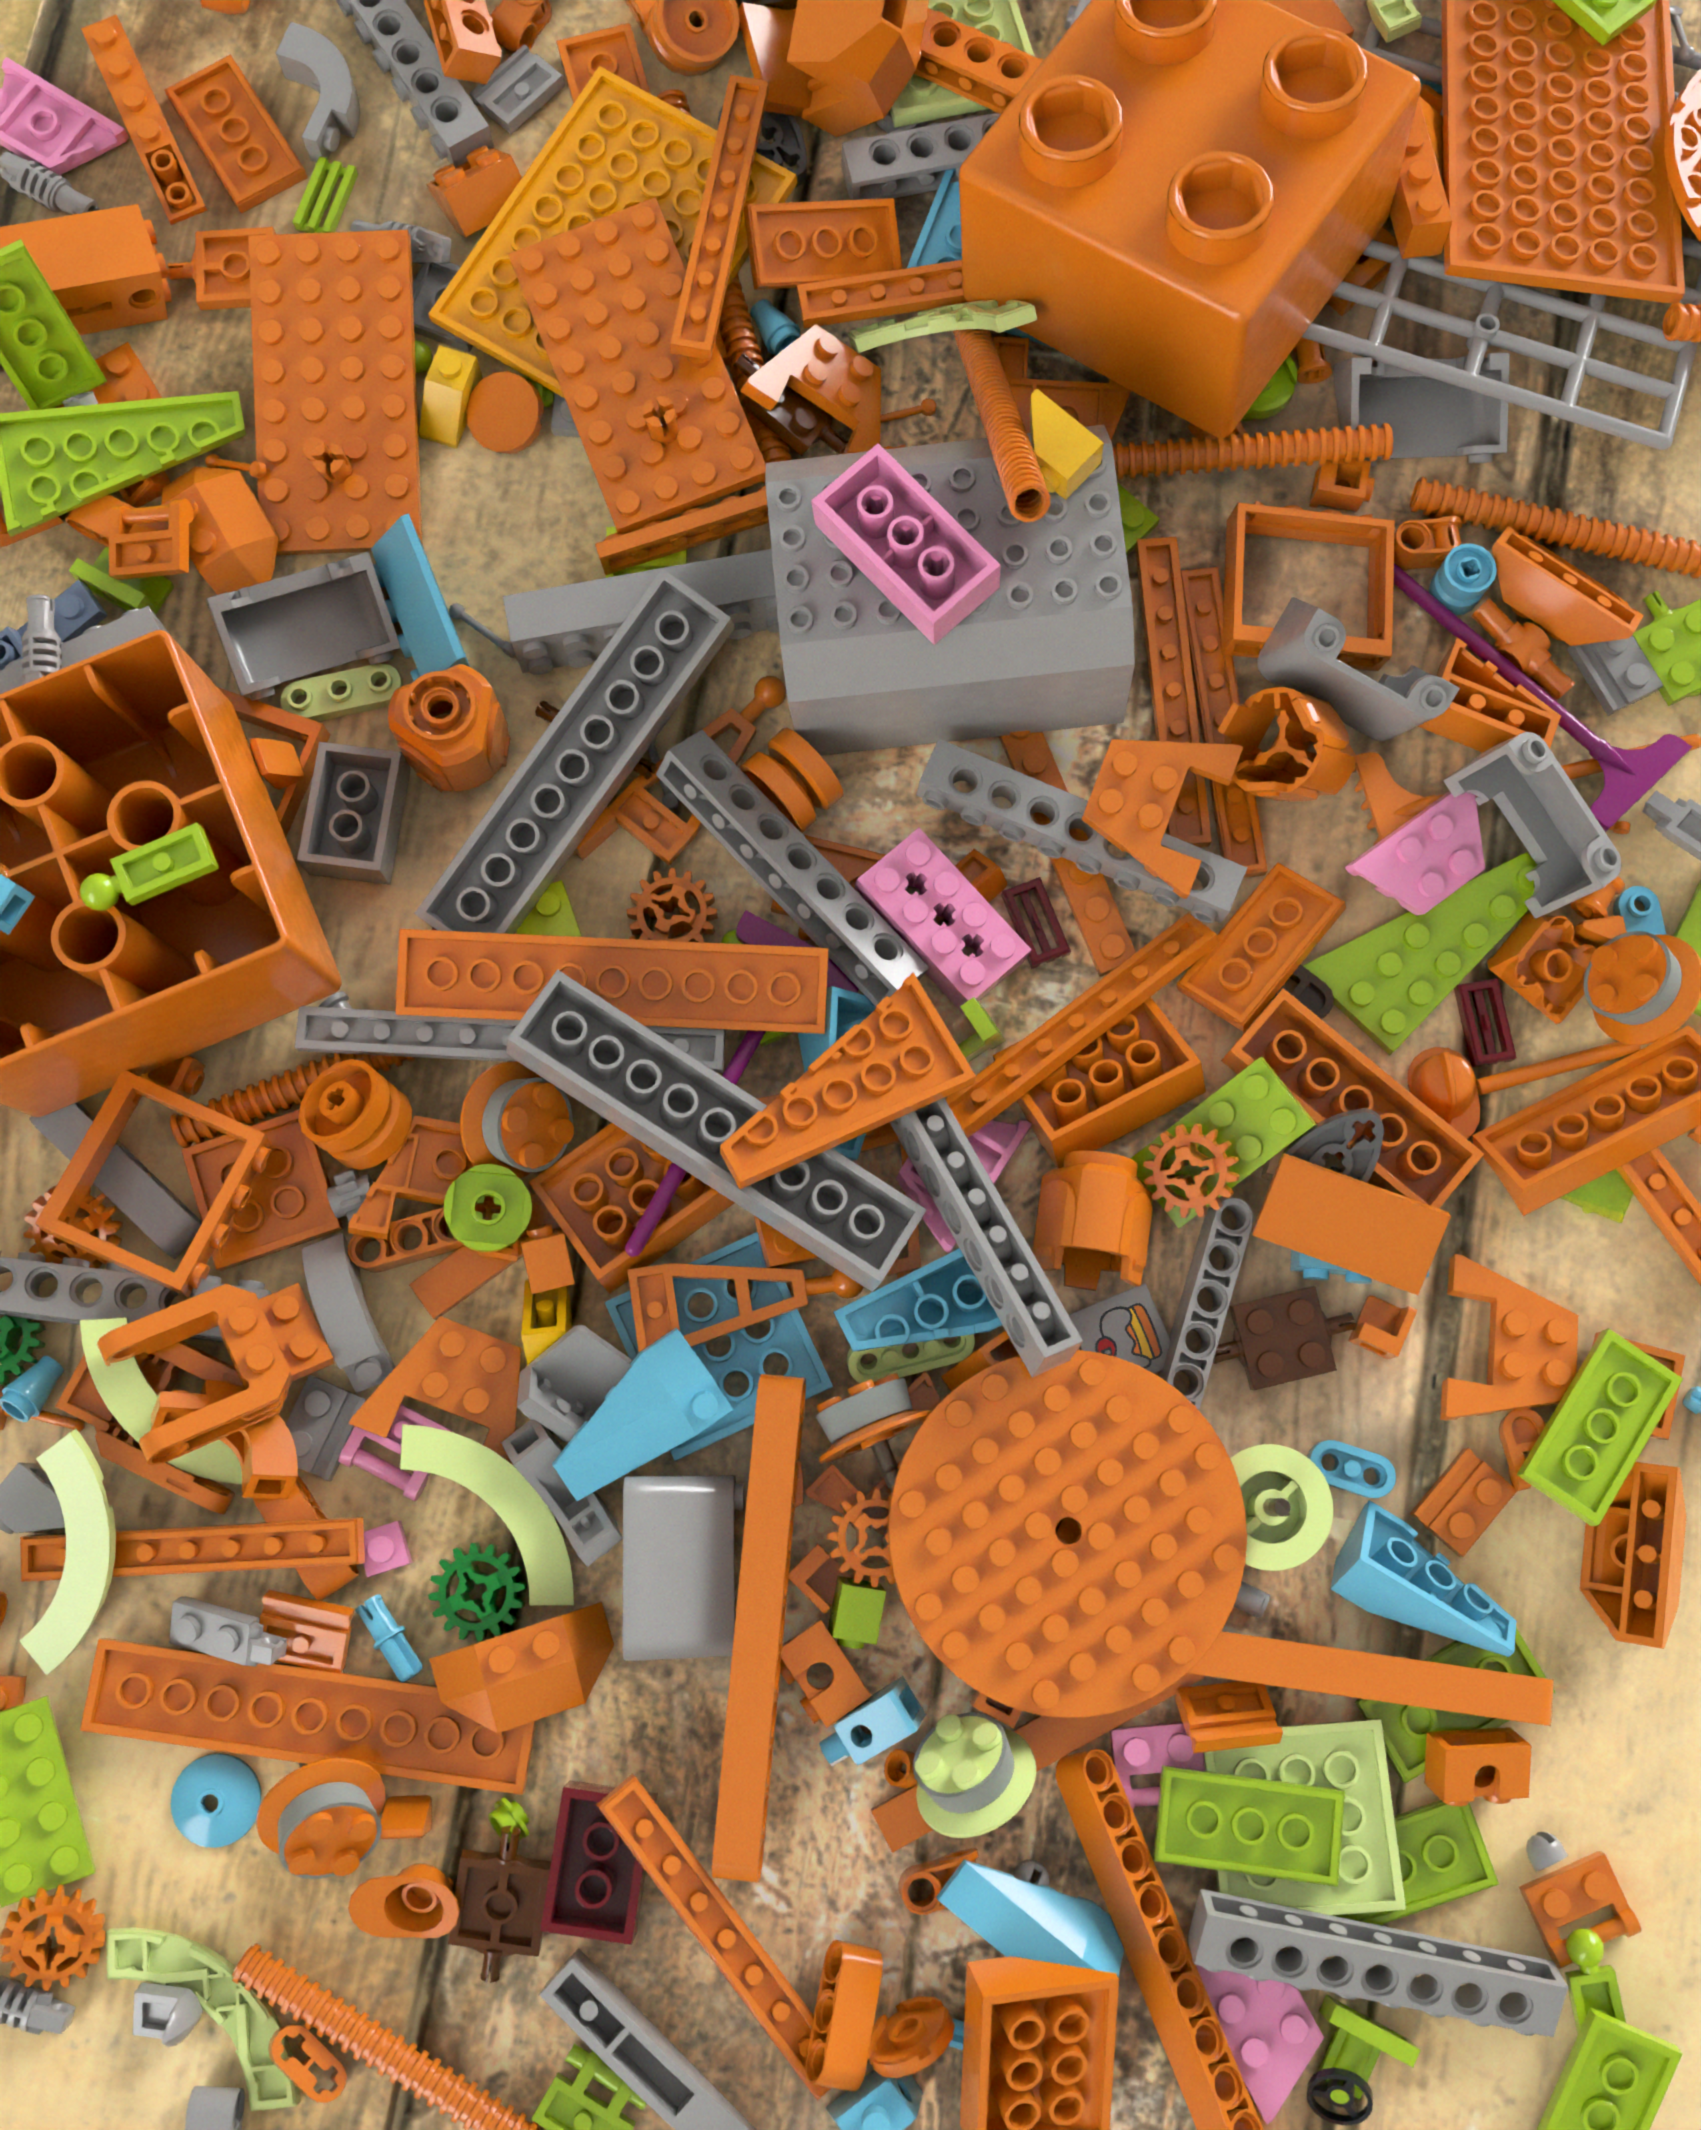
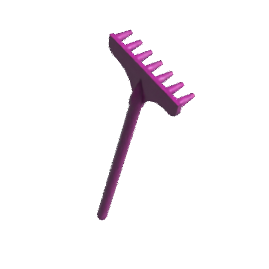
M1394 563L1393 584L1451 634L1466 643L1467 647L1485 663L1490 661L1498 668L1496 672L1515 688L1520 684L1561 715L1558 725L1589 751V755L1598 760L1604 772V788L1589 809L1605 833L1692 748L1684 740L1672 734L1662 736L1657 742L1644 749H1621L1611 746L1604 738L1601 740Z
M745 910L736 928V937L742 944L814 947ZM828 957L827 987L833 986L858 993V987ZM766 1031L746 1032L722 1077L734 1085L737 1084ZM673 1162L626 1243L625 1251L629 1256L636 1257L643 1251L687 1171Z

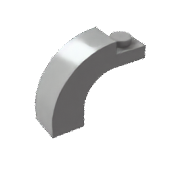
M290 22L276 51V56L286 79L307 85L320 93L319 101L302 135V139L311 161L317 162L319 156L325 157L328 160L331 152L336 151L338 148L340 134L352 138L355 137L360 119L358 94L347 63L338 48L317 31Z
M343 1232L302 1248L304 1273L311 1301L338 1368L344 1369L356 1393L381 1384L393 1371L395 1365L369 1312L361 1285L360 1267L350 1260L348 1242Z
M529 1420L501 1442L513 1466L546 1503L563 1528L578 1557L587 1567L600 1556L608 1553L614 1545L623 1539L617 1528L618 1523L596 1491L579 1501H576L552 1465L564 1448L545 1426L536 1420Z

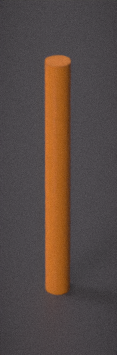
M1616 1041L1476 1079L1478 1094L1492 1093L1628 1056L1639 1051L1640 1045H1628Z

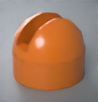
M896 1749L888 1755L885 1761L884 1774L890 1785L900 1788H911L918 1784L913 1771L915 1753ZM903 1763L907 1765L906 1772L901 1770Z

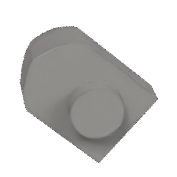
M142 1982L134 1992L133 2035L162 2039V2043L167 2047L178 2045L190 2034L203 2013L197 1996L189 1988Z

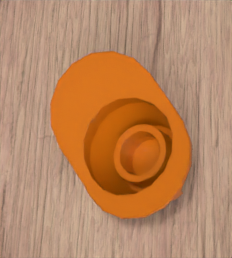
M1433 1047L1422 1051L1413 1059L1408 1069L1409 1092L1468 1139L1475 1132L1480 1122L1477 1082L1470 1062L1461 1053L1450 1048Z
M425 1863L406 1867L397 1876H382L365 1881L351 1894L348 1907L351 1920L360 1930L372 1936L384 1938H439L450 1933L456 1926L460 1913L457 1899L452 1893L453 1879L446 1877L435 1866Z

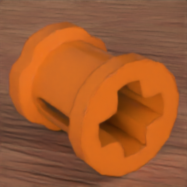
M1300 338L1293 348V351L1297 353L1299 369L1297 370L1298 382L1302 384H1315L1331 376L1333 371L1331 363L1326 360V345Z
M1617 876L1604 888L1571 902V908L1586 920L1607 917L1608 912L1606 909L1614 896L1623 892L1625 883Z

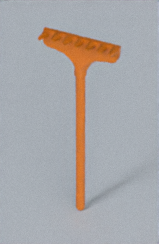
M1698 734L1679 737L1692 746L1689 751L1701 746V737ZM1651 744L1644 745V746H1640V747H1636V748H1631V749H1627V750H1632V749H1644V748L1650 746ZM1367 752L1356 755L1357 758L1352 773L1357 771L1360 780L1354 790L1356 792L1364 790L1366 799L1360 808L1362 811L1370 808L1372 818L1367 824V829L1371 830L1376 827L1379 835L1373 846L1443 796L1434 794L1424 797L1408 792L1394 782L1383 758L1378 753ZM1594 758L1561 766L1570 780L1603 772L1598 760Z

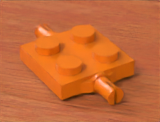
M273 227L196 231L195 251L191 262L168 263L170 280L194 279L196 283V303L200 310L251 307L248 235H274L276 232Z

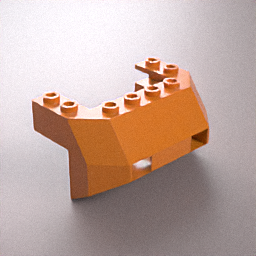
M798 0L786 62L814 77L808 81L807 88L813 91L811 105L803 110L801 118L835 137L842 136L885 118L917 69V64L921 57L920 47L923 30L928 19L927 8L929 0Z

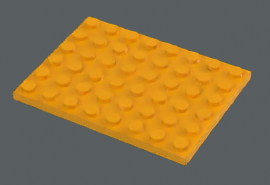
M599 66L428 313L431 322L564 398L508 254L656 197L685 270H687L717 130ZM756 152L744 207L747 204L785 203L797 185V174ZM744 211L727 288L749 256Z

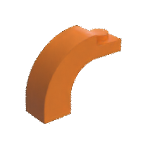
M206 1379L200 1394L190 1393L185 1390L160 1391L151 1414V1430L245 1389L230 1383ZM279 1414L219 1439L233 1450L240 1462L242 1469V1497L288 1499L298 1477L297 1453L292 1435Z

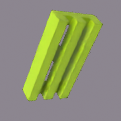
M319 156L292 221L296 230L306 233H329L336 231L358 177L355 166L348 164L347 168H345L339 161L334 160L331 164L328 163L327 158ZM338 177L342 178V181L333 200V203L324 222L323 227H320V221L323 217L325 210H327L329 206L332 192L334 190Z

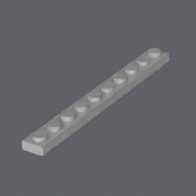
M299 1007L295 1048L298 1051L500 1062L516 1061L506 1054L507 1038L520 1020L395 1015L396 1011ZM645 1026L714 1072L723 1073L725 1029Z

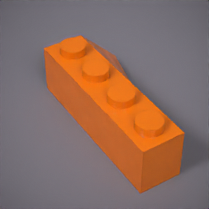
M1420 96L1390 210V217L1402 259L1441 255L1453 222L1443 188V116Z

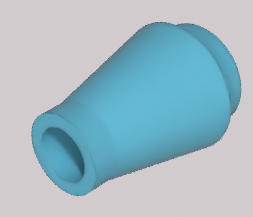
M768 299L759 300L753 305L750 314L756 322L769 353L778 355L782 349L784 350L801 336L799 326L775 308Z
M43 1356L34 1366L2 1389L3 1396L0 1398V1406L6 1413L21 1422H28L32 1416L37 1417L58 1378L63 1374V1367L53 1358Z

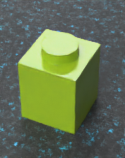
M837 1576L828 1630L832 1637L838 1639L837 1644L853 1649H863L864 1643L877 1645L886 1590L881 1583H878L877 1587H871L869 1581L861 1580L859 1584L853 1582V1578Z

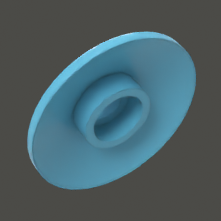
M219 1753L201 1757L189 1764L181 1772L173 1787L171 1813L175 1825L185 1838L199 1846L216 1848L229 1845L242 1838L254 1825L262 1801L260 1783L251 1767L235 1756ZM208 1794H212L218 1799V1807L215 1811H210L205 1806V1798Z

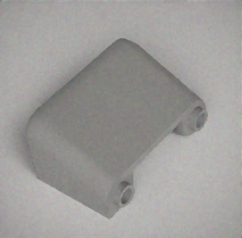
M1510 353L1487 354V358L1483 359L1479 375L1509 384ZM1467 356L1430 360L1463 370ZM1372 357L1350 358L1334 364V388L1340 430H1343L1344 426H1350L1353 430L1356 429L1357 425H1363L1364 429H1367L1370 424H1376L1377 428H1380L1383 423H1389L1393 430V452L1390 459L1468 456V463L1472 464L1493 462L1494 454L1507 453L1508 402L1382 362L1372 361ZM1376 461L1371 462L1370 467H1376Z
M369 551L337 562H331L323 566L241 588L235 592H226L206 598L207 606L241 696L249 694L252 701L276 694L273 686L282 682L364 658H368L370 665L393 659L391 651L401 648Z
M1294 597L1289 601L1257 659L1259 672L1265 679L1279 687L1294 689L1329 702L1343 723L1378 741H1388L1443 714L1460 690L1459 687L1445 679L1431 675L1414 665H1411L1407 673L1402 676L1393 677L1384 673L1379 682L1336 659L1346 640V630L1343 623L1324 610Z
M1524 732L1493 746L1443 780L1454 798L1464 793H1472L1478 796L1475 798V801L1479 806L1493 798L1536 862L1537 866L1525 874L1529 882L1534 880V893L1524 901L1535 919L1604 888L1619 875L1622 866L1619 852L1546 742L1537 734Z
M736 1475L628 1476L624 1478V1661L732 1656L736 1618L734 1520L736 1511H744V1485L736 1484Z

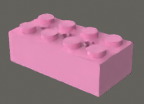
M879 443L811 500L815 525L934 645L1000 588L1001 565Z
M919 827L856 881L854 889L862 895L864 900L889 923L891 928L928 965L927 976L963 1015L964 1012L960 1008L961 1005L973 997L979 1002L1017 969L1032 950ZM908 886L918 888L921 892L918 894L915 891L911 895L906 889ZM939 916L945 918L948 921V924L946 925L945 922H943L942 925L939 926L934 921L935 917ZM965 946L967 948L971 947L976 951V954L972 953L968 957L962 950Z

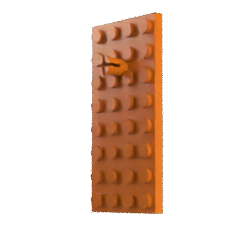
M656 197L508 254L618 533H630L642 528L649 522L661 521L765 480V461L716 342L711 360L671 354L670 342L686 270Z
M383 230L248 235L256 461L266 465L265 476L257 478L258 502L279 537L276 556L372 552L371 548L401 516L409 514L422 543L412 257L409 231Z

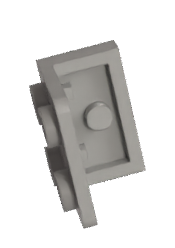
M576 1325L520 1372L517 1408L529 1419L538 1421L554 1432L560 1440L569 1442L584 1422L589 1421L605 1401L604 1397L613 1386L616 1387L631 1368L630 1364L633 1360L587 1327Z

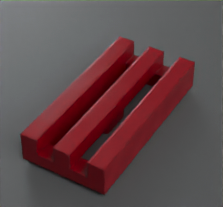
M1040 877L1002 891L1001 896L1016 933L1032 949L1027 956L1031 969L1039 967L1042 963L1055 961L1058 957L1062 956L1063 958L1070 955V947ZM1033 889L1057 944V948L1052 950L1028 894V891ZM1017 895H1019L1042 951L1041 954L1037 955L1014 899Z
M1498 978L1457 985L1454 988L1472 1068L1485 1064H1497L1503 1061L1504 1063L1511 1062L1517 1059ZM1486 989L1502 1052L1496 1053L1490 1019L1482 990ZM1469 992L1472 994L1486 1055L1482 1053Z

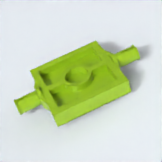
M1659 590L1654 591L1653 594L1647 595L1643 602H1645L1655 619L1651 624L1634 632L1632 635L1663 684L1659 692L1667 705L1671 706L1686 697L1701 695V599L1683 608L1669 610Z

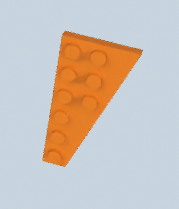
M913 972L903 981L902 986L890 997L886 996L878 1003L875 1010L860 1024H855L810 1064L808 1070L794 1083L790 1082L782 1089L779 1096L763 1111H758L720 1145V1154L739 1189H742L974 1084L976 1075Z

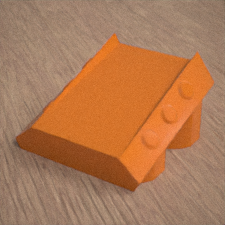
M1530 912L1521 917L1522 921L1494 956L1487 960L1488 969L1557 1025L1566 1018L1585 994L1584 977L1591 961V956L1596 949L1593 945L1582 944L1574 937V926L1566 917L1548 916L1545 914L1535 919Z

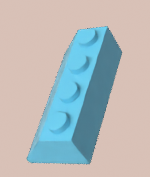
M409 514L403 515L374 544L371 551L376 561V564H373L380 587H386L390 597L385 602L392 623L399 622L403 634L397 635L400 647L405 658L413 656L417 669L410 671L413 681L426 673L443 671L458 664L469 667L470 665Z

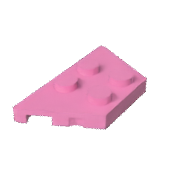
M6 57L3 60L2 69L5 77L2 89L0 88V145L23 159L35 161L60 176L114 149L129 139L125 128L11 59Z
M1448 791L1346 865L1345 869L1351 875H1360L1376 885L1375 890L1386 897L1395 898L1400 903V906L1414 915L1427 913L1485 870L1477 803L1475 801L1476 796L1472 793H1464L1454 798L1452 793Z
M992 1119L968 1138L993 1184L996 1183L1032 1125L1028 1121L1018 1120L1017 1124L996 1122ZM908 1157L900 1169L896 1180L908 1198L927 1209L922 1217L943 1250L951 1253L957 1242Z
M1196 1965L1245 2086L1264 2122L1268 2124L1274 2120L1323 2041L1324 2036L1298 1988L1291 1984L1273 1980L1256 1981L1244 1974L1224 1970L1212 1972Z

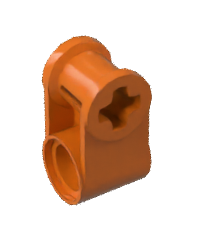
M502 0L500 5L491 13L497 44L513 53L525 44L530 51L536 38L552 17V8L549 1Z
M1444 516L1437 519L1408 520L1403 522L1394 533V563L1403 571L1433 567L1440 568V565L1450 551L1462 544L1459 532L1462 528V519L1458 516ZM1402 542L1409 543L1413 549L1407 548Z
M970 1848L955 1851L939 1859L907 1868L901 1874L898 1882L899 1893L905 1906L912 1913L918 1915H927L947 1909L937 1900L936 1896L964 1859L976 1863V1859L979 1857L978 1849ZM919 1878L929 1880L932 1883V1890L926 1899L916 1901L908 1896L909 1886L914 1880Z

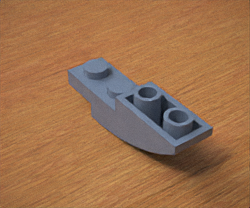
M79 580L54 599V629L59 634L61 642H67L82 635L86 629L97 625L108 616L87 584ZM28 622L18 630L7 626L0 632V670L5 669L6 665L12 661L23 659L22 636L27 631Z

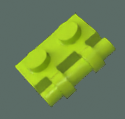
M574 2043L565 2061L580 2070L573 2082L558 2072L531 2120L546 2130H633L636 2121L622 2113L625 2104L629 2101L641 2110H644L647 2103L603 2062L593 2050L589 2053ZM592 2078L615 2092L609 2104L586 2090Z

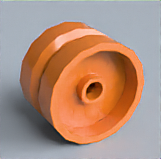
M656 0L649 13L647 33L650 47L658 61L670 71L687 77L703 75L715 68L737 38L740 24L737 3L735 0Z
M786 727L782 728L768 741L769 755L755 752L740 765V770L803 833L816 821L815 807L821 810H829L843 797V788L821 755L803 737Z
M349 1059L335 1063L313 1081L301 1101L298 1120L301 1131L312 1142L329 1152L347 1168L363 1170L379 1165L391 1157L400 1147L411 1127L413 1110L409 1098L365 1061Z

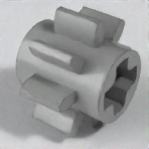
M353 1169L334 1175L336 1186L326 1190L328 1201L335 1217L338 1219L347 1216L348 1222L354 1213H357L366 1198V1193L373 1184L369 1174L359 1177L357 1170L354 1171Z

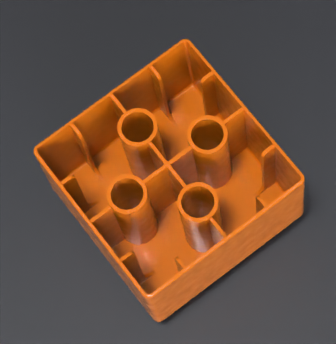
M1091 0L961 164L959 169L963 296L968 302L995 300L998 303V307L1006 305V302L1009 300L1031 303L1035 306L1038 320L1016 327L1017 329L1219 438L1227 437L1233 432L1387 221L1421 90L1420 79L1414 73L1359 47L1358 43L1343 32L1313 25L1264 0Z
M163 630L152 631L0 694V874L35 896L9 935L0 930V1104L33 1117L46 1116L112 1088L123 1071H129L137 1076L143 1075L339 991L342 985L341 976L234 706L169 633ZM196 822L203 827L219 869L133 906L125 900L123 893L119 894V898L114 906L103 911L93 910L82 901L80 887L85 878L96 873H103L110 877L116 875L110 859Z

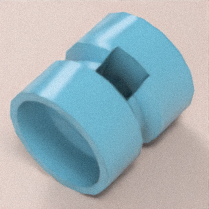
M1472 543L1461 544L1453 548L1431 579L1429 593L1455 615H1464L1470 612L1495 579L1497 569L1494 558L1485 548Z

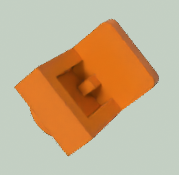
M188 1055L140 1075V1077L189 1099L191 1095L194 1096L200 1090L205 1077L203 1070L206 1065Z

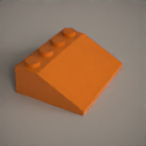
M1150 997L1019 1098L1017 1103L1027 1121L1032 1124L1031 1128L1057 1168H1062L1066 1153L1072 1151H1095L1206 1092L1201 1061ZM1017 1043L992 1055L993 1060H997Z
M613 1123L607 1125L529 1181L533 1190L579 1255L609 1294L629 1280L628 1269L648 1267L734 1204L733 1201L687 1172L643 1251L636 1257L629 1256L625 1251L626 1243L672 1162Z
M1014 1956L967 1962L960 2105L961 2129L1110 2130L1119 1990L1117 1974Z

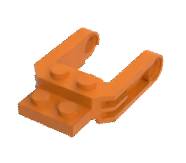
M299 1283L260 1299L257 1298L255 1293L229 1284H223L111 1330L98 1340L97 1346L105 1365L110 1366V1363L120 1362L143 1352H146L147 1355L219 1326L222 1340L245 1390L146 1433L139 1440V1445L149 1465L166 1463L279 1414L293 1381L334 1364L333 1355Z
M184 1341L149 1355L143 1352L135 1356L145 1379L158 1395L160 1391L171 1392L179 1379L180 1369L203 1380L222 1381L244 1389L234 1366ZM84 1354L55 1407L95 1427V1438L101 1457L208 1510L225 1514L235 1496L232 1490L211 1479L199 1477L181 1470L167 1462L158 1465H149L139 1443L119 1424L105 1405L95 1387Z

